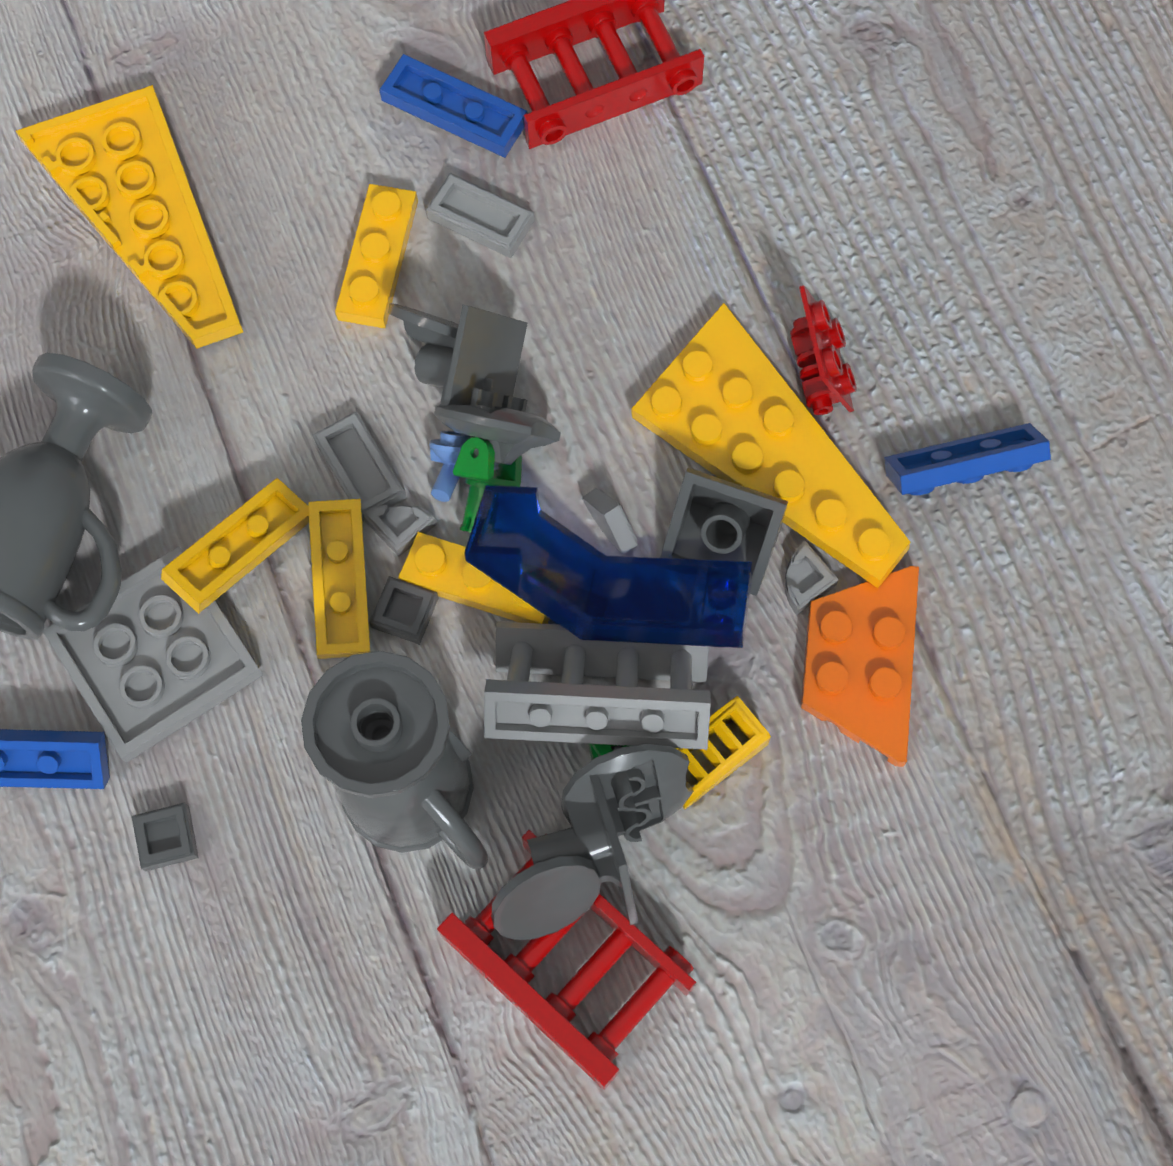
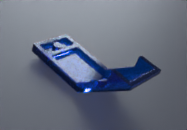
M485 486L464 552L465 560L579 639L743 648L752 582V562L606 556L540 509L538 487Z

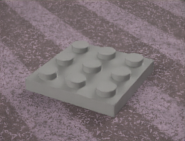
M179 546L121 581L118 596L109 614L98 626L86 631H69L54 623L43 631L120 758L126 763L263 676V673L215 601L198 614L161 579L162 569L183 553ZM90 601L73 612L84 610Z

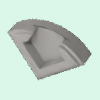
M597 488L582 497L587 509L602 532L620 553L624 555L638 545L633 529L618 502Z
M382 505L363 515L365 522L398 557L412 546L418 532L426 534L437 525L436 518L430 512L414 505L413 507L402 505L388 507L387 505Z
M806 541L792 555L785 576L787 600L796 615L809 607L811 601L821 598L834 588L839 580Z

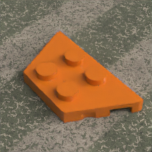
M910 566L890 573L879 588L867 581L813 600L810 603L808 612L801 708L821 721L832 722L839 728L842 734L857 743L861 740L887 756V761L898 767L905 766L908 752L919 567Z

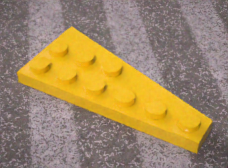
M153 85L16 130L19 139L196 349L243 333Z
M725 303L720 306L631 408L633 419L718 478L788 501L783 520L784 524L875 587L879 588L909 550L910 540Z

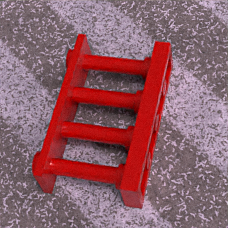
M569 0L484 32L486 60L493 75L506 70H512L532 111L524 115L525 138L529 149L542 144H555L566 135L669 96L687 94L696 86L702 84L705 56L701 49L682 56L680 55L659 13L664 12L665 0ZM635 22H642L663 62L640 72H637L616 29ZM592 38H599L619 77L618 80L597 88H593L573 48V45ZM549 54H556L576 96L550 105L529 62Z
M528 830L521 838L524 848L531 854L527 840L537 836ZM532 857L514 876L534 865ZM600 894L590 909L614 930L613 933L557 995L551 992L546 999L529 985L535 977L532 971L582 916L555 933L531 939L516 956L510 953L503 960L488 946L494 939L491 935L495 930L491 914L492 903L496 896L475 918L470 915L462 922L455 914L451 913L437 928L441 937L603 1090L619 1074L620 1069L612 1063L619 1055L615 1049L672 985L687 996L696 984V981L689 976L694 969L693 966L678 951L668 946L663 952L636 926L630 925L629 920ZM632 946L656 969L599 1034L593 1031L586 1038L570 1023L576 1016L573 1010L629 947Z

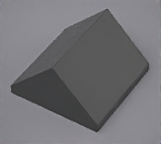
M687 468L659 563L757 596L783 524L788 501Z

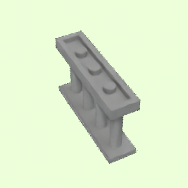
M497 621L496 672H507L508 676L507 680H486L484 691V738L627 746L656 744L673 748L707 750L711 691L692 690V682L707 681L710 632ZM530 674L562 675L561 683L529 681ZM584 676L616 678V686L583 684ZM638 679L670 681V689L638 687Z

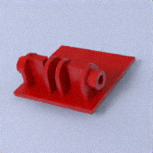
M804 285L800 286L799 289L806 317L798 318L793 322L794 328L790 331L795 355L797 356V366L803 368L800 370L799 375L803 381L802 386L806 406L813 409L814 415H825L833 411L832 404L841 402L849 413L853 412L854 408L850 393L856 392L857 387L850 365L848 363L843 364L840 348L846 346V340L841 324L837 318H830L826 304L822 299L816 301Z

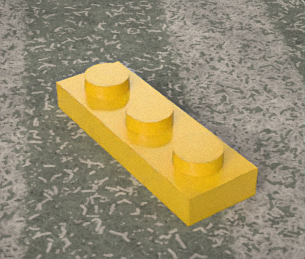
M369 184L335 309L338 321L386 328L389 317V304L393 301L418 204L416 191Z
M278 478L274 479L162 569L161 579L199 614L309 524L308 505Z
M361 499L308 502L317 658H341L369 653L370 638Z
M421 532L417 533L398 576L399 580L437 592L439 597L519 623L548 624L564 585L560 576Z

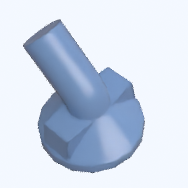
M441 431L440 439L429 441L431 461L443 463L431 490V495L435 499L442 502L450 500L460 478L453 474V469L462 445L471 436L455 431Z

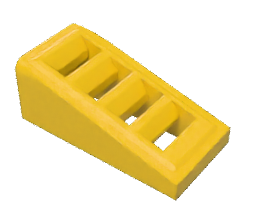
M735 696L710 716L708 738L716 734L732 753L725 760L708 739L707 750L700 749V751L713 765L714 770L709 774L691 754V751L694 749L675 748L688 756V770L698 781L692 787L694 792L682 806L684 810L769 744L771 738L769 732L738 696ZM731 720L735 722L749 739L745 744L742 745L726 726Z

